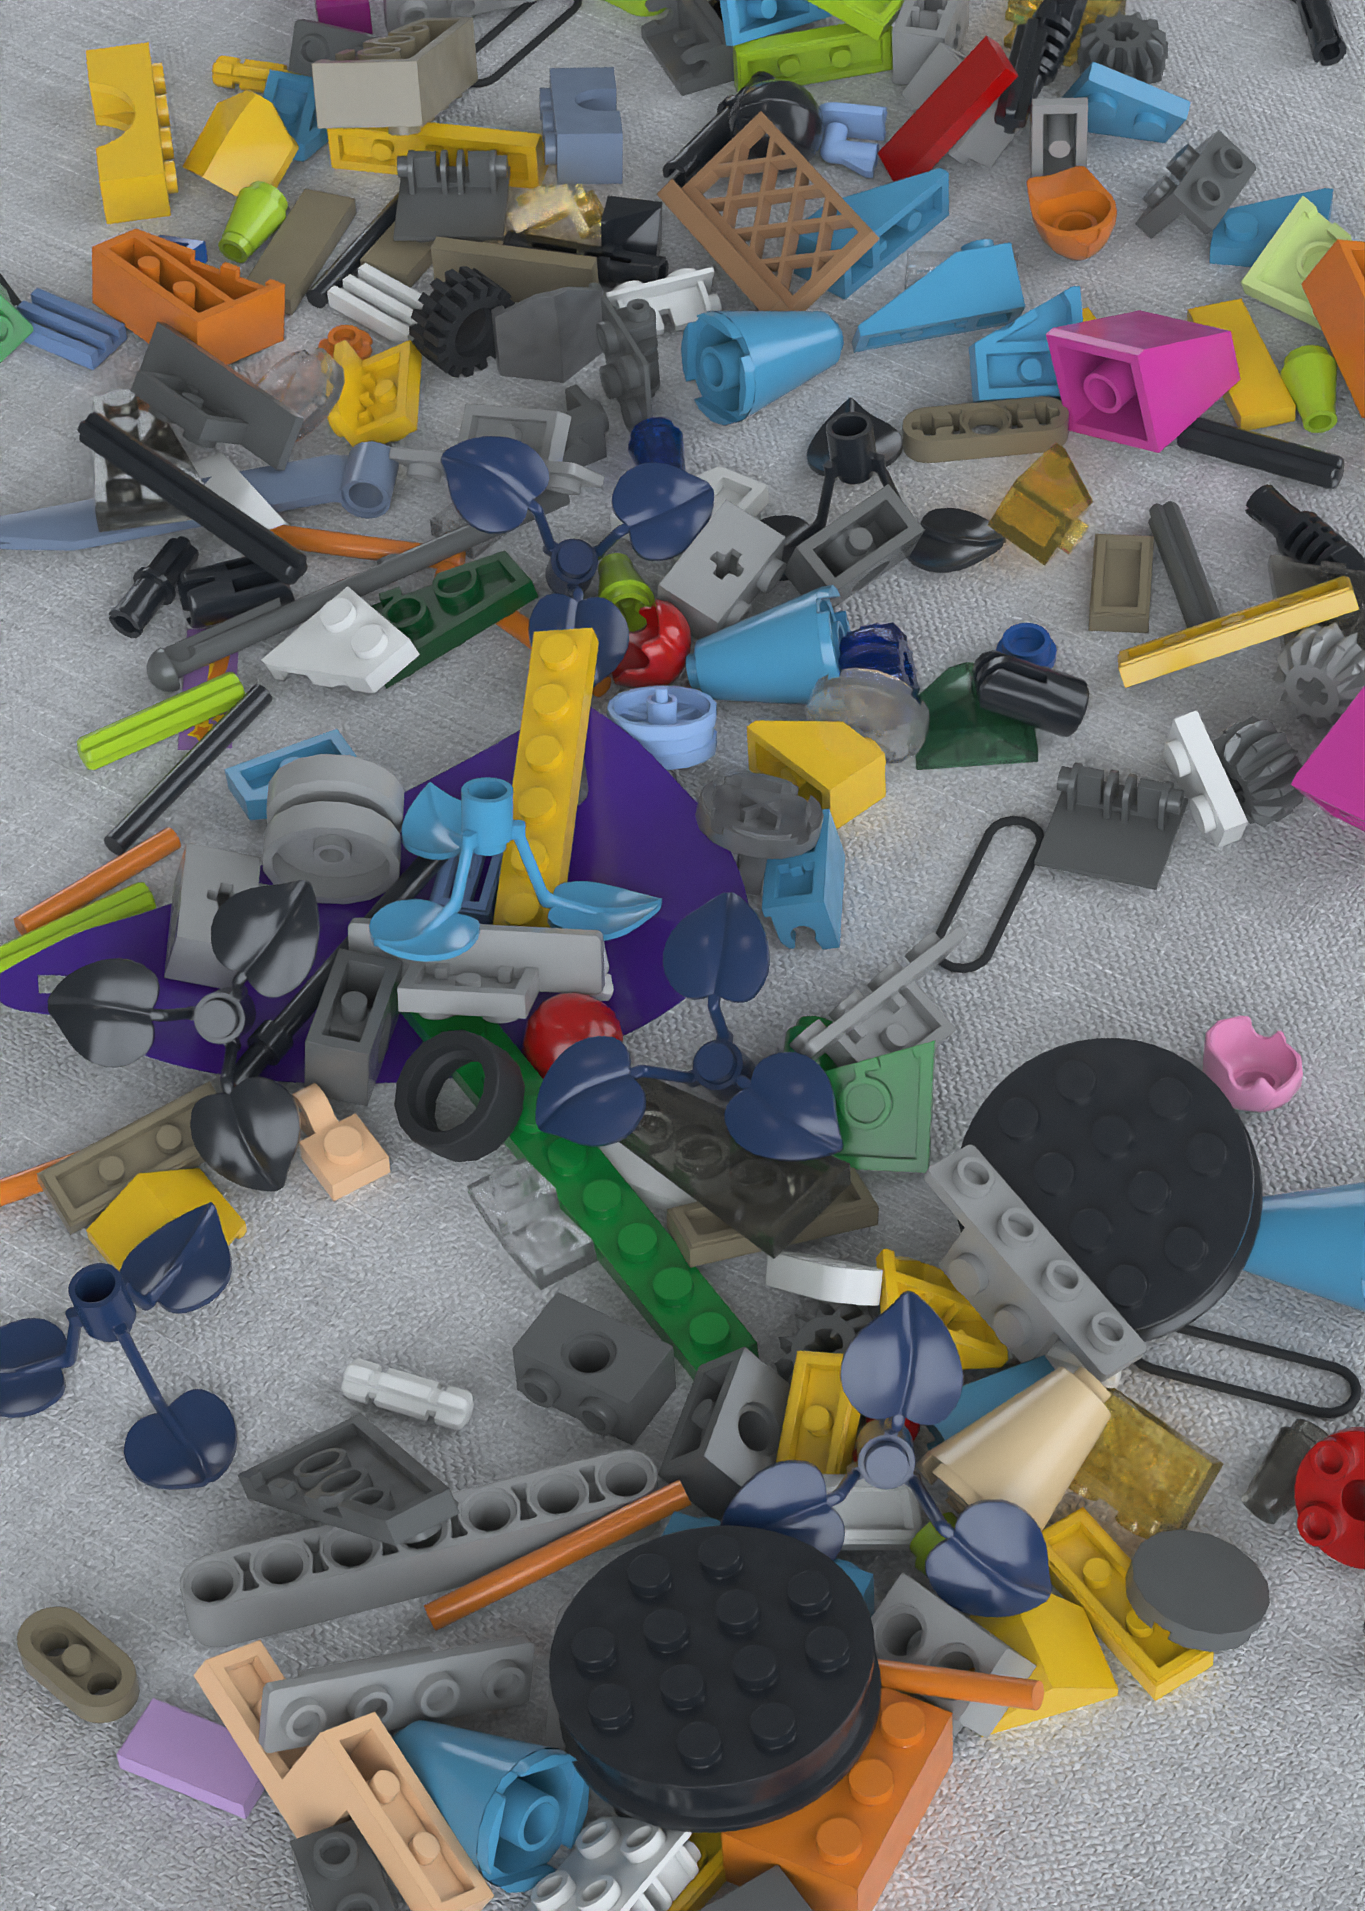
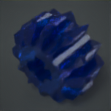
M877 622L860 626L859 630L847 632L839 645L841 655L838 662L842 673L841 682L845 688V700L850 703L852 715L865 728L893 726L899 724V721L912 718L920 704L918 698L920 687L916 675L918 670L914 665L913 651L909 649L907 636L894 622L881 625Z

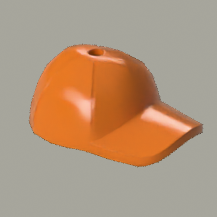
M1075 166L1055 174L1032 177L1027 180V191L1033 222L1042 240L1054 252L1071 260L1080 261L1092 257L1104 247L1116 223V203L1113 196L1086 167Z

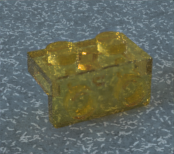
M569 183L555 188L554 184L550 186L542 184L518 196L516 200L520 207L507 213L517 234H535L570 216L581 239H597L601 237L600 223L604 208L593 189L587 192L586 189H583L582 185Z
M1106 1388L1111 1397L1104 1405L1111 1413V1418L1068 1488L1086 1499L1098 1501L1101 1498L1118 1510L1115 1520L1122 1527L1144 1539H1148L1159 1532L1186 1530L1224 1463L1116 1388Z

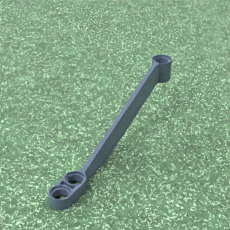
M369 441L355 445L349 452V455L329 454L287 462L284 471L276 470L272 466H265L239 472L276 512L336 502L341 503L349 513L356 517L370 519L384 515L390 508L399 463L389 459L390 447L379 442ZM211 477L196 480L205 485ZM147 488L0 516V549L75 551L202 526Z

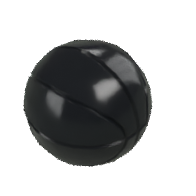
M769 79L748 87L738 97L737 102L734 103L728 123L730 141L762 111L808 162L818 152L824 134L823 116L815 99L803 86L788 80ZM767 133L750 148L748 160L766 158L770 139ZM797 168L778 170L777 175L795 172Z

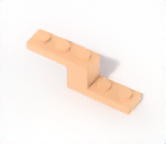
M261 1640L206 1659L193 1675L296 1838L353 1820L411 1911H481L494 1897L493 1892L456 1838L454 1832L376 1712L320 1732L310 1746L267 1753L258 1741L263 1687L269 1682L284 1680L285 1677Z

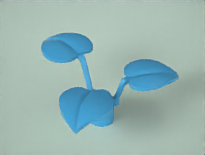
M491 777L473 779L462 786L461 800L429 782L406 813L401 830L402 844L409 852L427 859L444 860L460 854L451 898L444 907L435 902L422 899H408L390 903L374 914L370 921L369 934L374 946L389 954L413 961L447 960L468 951L478 940L480 923L475 918L458 914L462 906L473 853L482 856L500 854L506 850L507 843L511 840L515 841L540 905L551 909L548 913V924L551 928L599 930L603 934V941L611 940L630 933L654 916L661 908L662 898L588 881L562 883L554 889L552 894L545 886L525 836V821L513 820V787L510 783Z

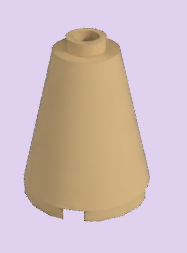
M1060 1366L926 1452L917 1462V1467L931 1485L939 1478L950 1489L947 1492L948 1497L945 1501L959 1515L967 1506L977 1501L1003 1499L1015 1503L1026 1510L1034 1518L1042 1531L1111 1418V1413L1104 1405L1111 1395L1102 1383L1085 1368L1080 1366L1072 1374L1066 1368Z

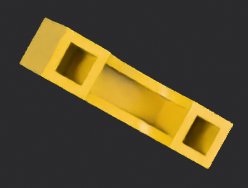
M149 42L85 50L96 125L114 127L125 131L117 139L96 148L99 183L106 224L171 216L169 194L179 193L175 162L173 160L175 156L162 62L152 63Z

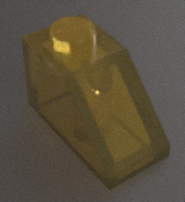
M1055 442L1015 480L988 523L989 527L1045 566L1060 550L1070 555L1089 528V525L1083 522L1082 519L1093 503L1088 490L1064 447Z

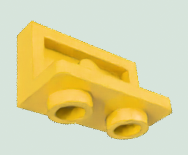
M346 340L334 345L333 367L329 373L331 380L330 403L326 409V414L334 433L339 437H345L352 447L361 442L369 441L382 444L396 442L417 430L422 354L411 340L364 360H361Z

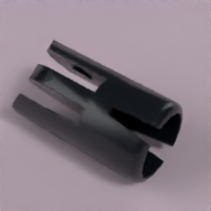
M246 556L179 573L177 577L182 609L190 611L191 617L186 618L190 627L194 629L222 623L278 597L280 598L281 606L295 600L290 585L283 583Z
M998 651L982 653L974 662L972 674L981 708L1061 737L1071 736L1080 726L1089 702V689L1085 680Z

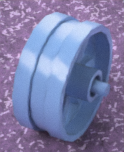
M656 685L634 688L619 693L609 700L607 718L638 741L666 770L689 768L704 763L715 755L717 731L714 729L717 719V703L710 695L691 688Z

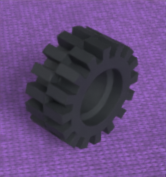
M460 266L459 272L450 269L445 272V282L436 278L430 283L434 291L429 296L423 292L419 297L418 301L424 305L422 309H413L411 319L417 322V324L409 326V335L414 338L412 342L420 353L446 374L448 373L452 377L459 378L461 373L463 376L469 377L474 374V366L482 371L488 367L486 358L492 356L496 359L491 310L501 305L506 309L514 305L515 302L510 299L512 296L505 289L475 268L472 270L468 266Z

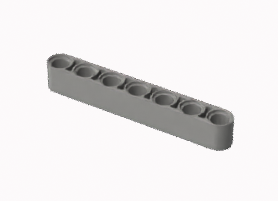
M621 1450L453 1492L452 1495L460 1513L442 1522L440 1530L433 1536L416 1543L403 1542L394 1546L326 1524L204 1555L187 1565L180 1577V1591L189 1630L193 1638L202 1645L213 1648L227 1647L462 1587L658 1490L657 1467L652 1459L642 1452ZM660 1521L599 1551L643 1540L658 1528Z

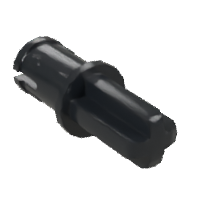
M183 536L169 539L148 567L137 569L133 576L134 584L117 606L109 612V615H111L109 621L118 632L130 638L140 637L144 631L143 629L161 606L169 605L174 601L178 574L190 570L199 556L198 550L191 545L189 539Z

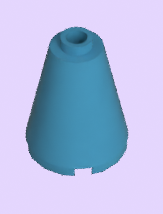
M707 311L697 315L699 317L697 321L688 323L684 329L681 344L682 368L686 382L695 380L702 397L694 399L698 408L712 422L725 426L741 422L834 366L839 361L844 345L843 333L837 322L822 311Z
M834 585L819 587L696 640L694 653L686 656V669L691 688L701 689L703 693L710 695L713 700L836 707L854 705L857 700V692L846 693V680L857 678L850 625L846 610L834 612L830 602L831 598L841 597L838 589Z
M1365 1182L1263 1196L1260 1228L1255 1245L1243 1271L1365 1312Z
M426 1720L415 1721L393 1736L396 1745L445 1818L456 1838L480 1874L492 1885L508 1893L527 1892L534 1888L544 1877L557 1870L547 1863L557 1852L561 1844L572 1850L582 1830L588 1811L589 1786L577 1773L572 1764L573 1761L577 1760L570 1754L558 1748Z

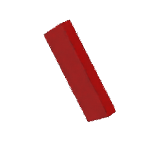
M985 36L879 150L877 154L893 182L930 171L1018 77L1017 72L998 42Z

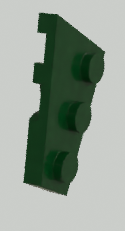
M505 550L437 573L430 586L406 594L402 593L400 586L379 593L380 603L371 605V607L408 637L420 654L384 685L385 688L388 689L402 679L411 676L417 670L462 645L478 633L503 618L512 615L521 607L538 598L532 580Z

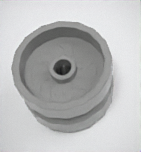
M319 754L298 758L276 771L268 784L266 808L268 825L264 832L262 855L263 871L271 882L275 885L297 880H308L313 887L317 903L349 904L370 900L386 892L400 875V832L402 830L404 814V788L396 776L375 762L351 755Z

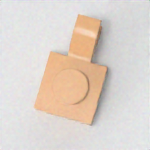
M316 1083L292 1094L296 1104L301 1109V1112H299L301 1129L308 1136L299 1141L301 1158L333 1201L391 1172L389 1156L356 1113L338 1121L326 1095Z

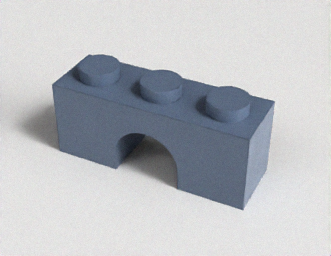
M614 67L549 68V87L539 88L540 120H542L545 165H555L557 185L623 184V130L620 111H617V87Z

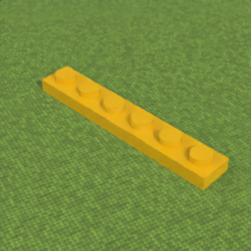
M593 628L535 631L533 635L512 784L513 820L525 821V836L545 886L552 894L558 885L568 881L599 641ZM511 840L507 843V848L502 855L493 925L551 928L548 924V913L551 909L540 905L515 841Z

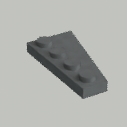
M361 1413L238 1474L247 1499L394 1546L403 1542L416 1543L425 1540L440 1530L442 1522L460 1513L450 1488Z

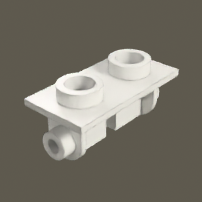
M713 267L697 271L693 268H683L670 273L664 279L647 283L629 281L605 293V296H607L615 310L627 307V303L633 299L646 300L649 306L656 312L657 336L665 332L660 315L669 313L674 331L685 329L688 323L697 321L699 318L697 315L701 313L722 311L718 294H710L714 276Z

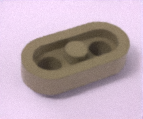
M47 1607L30 1615L20 1626L17 1634V1646L25 1670L78 1717L92 1723H108L125 1716L135 1706L139 1697L140 1686L132 1659L79 1613L66 1607ZM54 1649H65V1651L61 1655H47ZM102 1689H113L109 1693L95 1695V1693Z

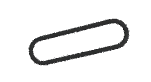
M574 0L573 5L500 69L487 78L478 79L471 87H484L498 81L573 16L581 7L582 0ZM537 1L523 3L475 44L476 53Z
M1009 816L991 823L985 831L936 931L940 939L945 936L993 835L1005 826H1023L1035 834L1036 843L980 958L964 964L954 963L945 958L938 964L940 967L957 973L973 972L985 966L992 958L1035 867V858L1044 838L1042 828L1035 821L1020 816Z
M1187 1325L1176 1332L1334 1372L1348 1381L1351 1387V1395L1340 1406L1333 1408L1318 1407L1155 1365L1145 1361L1142 1357L1134 1362L1139 1369L1153 1375L1322 1418L1344 1416L1356 1407L1361 1398V1385L1357 1376L1349 1368L1341 1364Z

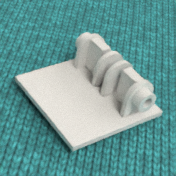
M601 1816L600 1819L590 1823L580 1832L575 1842V1849L559 1868L538 1882L531 1892V1901L522 1911H668L672 1906V1901H675L688 1883L698 1874L699 1869L696 1863L700 1860L701 1853L691 1841L687 1840L692 1832L675 1831L653 1826L634 1818Z

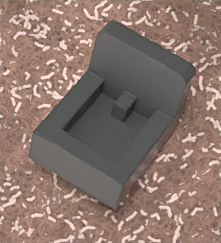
M577 384L566 388L567 412L565 414L571 416L562 462H572L585 467L607 457L605 432L609 430V420L601 403L596 399L591 401Z

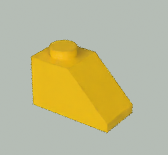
M755 720L747 726L749 770L756 774H766L792 782V784L799 787L798 796L807 801L810 799V795L813 796L820 803L822 810L830 809L836 829H839L886 797L885 753L874 740L861 736L843 721Z

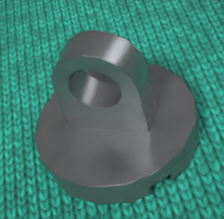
M736 773L725 776L723 785L714 786L713 781L703 787L698 798L695 817L699 830L713 843L731 852L738 853L736 864L743 880L746 894L760 895L767 859H784L802 855L814 848L820 837L824 818L820 803L811 795L808 801L798 796L799 787L786 779L766 774Z

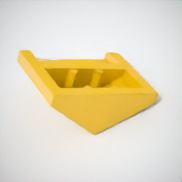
M245 90L216 104L182 167L237 197L241 189L249 187L256 181L265 182L277 188L296 155L299 146L286 129L274 104L250 90Z
M200 1168L138 1173L86 1231L88 1239L108 1264L114 1266L120 1272L123 1261L128 1254L144 1239L177 1217L209 1202H212L217 1209L228 1246L235 1238H242L246 1234L247 1228L244 1220Z
M891 1249L881 1250L876 1257L877 1269L883 1270L880 1295L881 1313L889 1308L902 1293L912 1291L922 1298L945 1324L956 1345L962 1370L1001 1368L1008 1361L1007 1346L998 1339L993 1329L969 1301L956 1290L951 1280L939 1267L925 1264L910 1257L895 1256L894 1251Z
M1051 1594L1048 1600L1038 1607L1014 1616H969L973 1621L1035 1664L1037 1667L1028 1679L1041 1681L1044 1687L1043 1702L1039 1710L1009 1707L991 1734L1118 1696L1117 1684L1082 1606ZM975 1667L969 1669L968 1671L975 1672Z

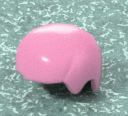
M1240 1015L1217 1021L1205 1033L1203 1072L1220 1088L1233 1108L1250 1112H1267L1285 1105L1301 1087L1303 1077L1302 1057L1286 1043V1037L1282 1031H1277L1270 1037L1261 1036L1255 1032L1251 1018Z

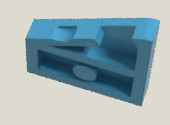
M1080 286L1068 288L968 347L973 403L1039 396L1061 400L1046 333L1055 327L1083 322Z

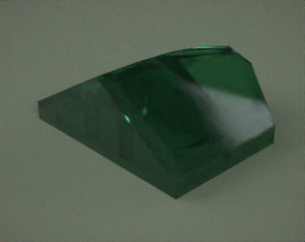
M964 662L949 667L909 703L916 770L1038 762L1035 728L1023 724L1021 721L980 707L972 674L974 667L972 662Z

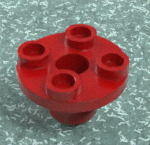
M1350 1427L1329 1434L1316 1443L1303 1458L1297 1471L1294 1488L1295 1504L1298 1512L1297 1528L1301 1537L1308 1544L1319 1547L1332 1559L1350 1567L1365 1569V1427Z

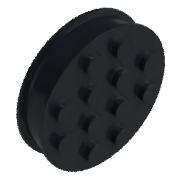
M1095 1038L1068 1043L1043 1052L1022 1064L993 1089L975 1114L963 1139L961 1149L967 1145H973L980 1151L1144 1342L1176 1332L1210 1310L1235 1283L1255 1245L1263 1209V1184L1260 1164L1251 1137L1230 1101L1203 1071L1188 1060L1159 1046L1130 1039ZM958 1220L961 1233L965 1227Z
M709 1526L692 1528L655 1538L620 1555L598 1571L575 1595L557 1626L549 1659V1680L553 1700L559 1714L562 1739L567 1753L577 1760L572 1762L577 1773L601 1799L615 1809L650 1825L675 1831L719 1833L743 1830L779 1820L816 1801L832 1789L859 1760L874 1732L881 1706V1674L875 1652L874 1629L867 1605L855 1583L839 1565L813 1546L778 1532L754 1527Z

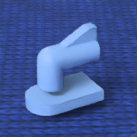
M839 102L821 104L819 107L824 121V134L820 146L821 158L831 164L844 165L865 178H873L879 156L877 153L879 152V144L847 141V138L884 141L887 107Z

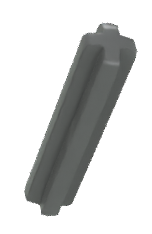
M1168 501L1163 505L1155 503L1149 509L1151 518L1148 523L1187 628L1220 618V612L1180 507L1172 501Z

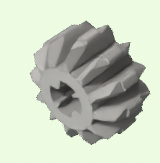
M1336 622L1323 628L1315 624L1309 628H1304L1281 649L1280 655L1276 658L1279 666L1272 679L1285 688L1280 701L1292 702L1298 708L1297 719L1309 715L1318 729L1331 724L1335 725L1365 686V650H1362L1357 644L1358 632L1345 637Z

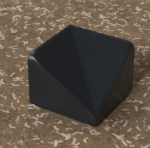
M608 196L601 219V246L603 247L609 242L620 244L625 251L659 256L662 247V202Z

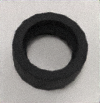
M466 1030L445 1031L423 1042L406 1060L396 1083L394 1107L400 1127L413 1142L454 1162L477 1161L497 1150L513 1133L523 1111L525 1084L519 1065L502 1048L482 1036ZM470 1062L481 1063L485 1075L484 1088L476 1109L462 1124L448 1131L438 1129L435 1119L436 1100L443 1084L455 1070Z

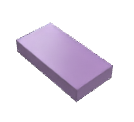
M154 1698L116 1754L121 1769L244 1819H247L265 1790L226 1727Z

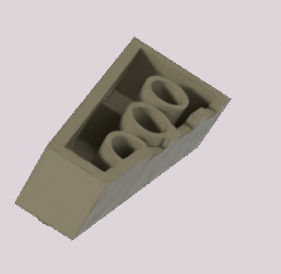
M473 17L421 18L388 32L386 37L372 38L363 42V49L357 52L356 57L355 49H345L335 53L336 61L321 59L311 63L318 129L388 127V134L390 135L416 134L421 132V127L435 120L437 114L442 110L448 109L450 103L455 99L461 98L463 96L462 93L478 81Z

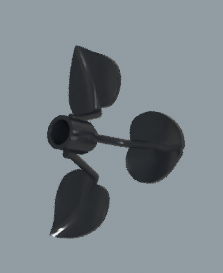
M851 397L826 420L807 449L808 466L818 475L824 476L818 512L814 522L809 525L804 519L790 515L771 516L760 520L785 536L781 561L786 563V565L798 545L826 527L836 477L846 484H860L869 480L873 472H876L883 487L889 484L902 500L886 468L901 455L903 450L902 437L893 426L867 412ZM938 508L929 511L922 518L920 524L925 531L907 559L914 566L929 572H954L975 565L1000 550L1003 544L1006 543V535L997 525L973 512L957 508ZM783 573L779 581L789 580L787 576Z
M308 880L252 887L236 893L220 906L211 925L212 949L217 960L223 966L238 972L232 980V987L222 988L206 995L199 1001L197 1006L154 1009L160 991L156 975L144 965L122 958L96 961L75 970L55 987L47 1001L48 1012L74 1050L86 1060L103 1067L118 1068L128 1066L146 1055L155 1039L153 1021L194 1020L197 1031L204 1039L215 1044H224L225 1046L220 1076V1086L223 1093L210 1094L201 1098L195 1103L191 1112L190 1128L195 1148L202 1159L213 1170L235 1184L253 1190L270 1192L278 1191L285 1186L289 1167L300 1140L301 1118L298 1106L290 1092L272 1079L250 1077L234 1087L233 1074L237 1052L241 1050L239 1037L246 1034L252 1028L256 1018L254 1002L248 995V989L245 986L247 979L260 994L267 997H280L298 987L308 976L313 966L319 942L320 925L316 896Z

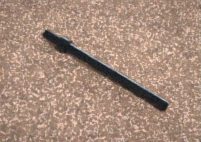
M417 856L364 918L372 919L374 914L381 908L395 901L414 899L448 859L433 860ZM348 936L274 1020H264L247 1039L249 1048L235 1063L233 1074L234 1087L247 1078L258 1077L268 1065H277L293 1047L292 1037L318 1008L339 948L349 950Z

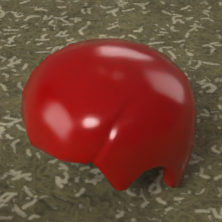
M658 599L654 601L651 607H641L639 609V614L646 619L647 624L642 630L629 631L628 649L621 663L612 672V678L616 685L631 689L656 685L670 686L679 678L686 667V656L690 654L691 649L690 626L684 615L675 605Z
M575 992L561 993L542 1002L528 1019L521 1051L544 1079L558 1056L576 1042L590 1037L606 1036L614 1037L623 1043V1034L615 1012L603 1002L587 994Z

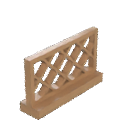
M762 111L682 188L671 179L657 193V196L760 311H806L880 239ZM767 133L770 139L766 158L748 160L750 148ZM797 168L794 187L775 190L778 170ZM763 172L760 192L741 194L744 176ZM730 177L726 196L707 199L703 195L719 178ZM825 197L822 217L802 220L805 201ZM791 202L787 222L768 224L772 204ZM757 206L754 225L735 229L738 209ZM855 228L858 231L842 249L830 250L834 230ZM819 232L815 252L796 255L799 235ZM784 237L781 257L762 259L765 239ZM812 267L810 279L793 295L789 291L793 269Z

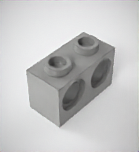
M903 1572L871 1617L877 1659L965 1671L975 1667V1672L1024 1679H1028L1037 1667L967 1615L947 1604L935 1592ZM922 1630L920 1644L912 1653L907 1655L909 1640L916 1632ZM922 1695L927 1699L926 1703L953 1713V1735L955 1736L964 1725L983 1737L988 1738L1009 1708L1006 1706Z

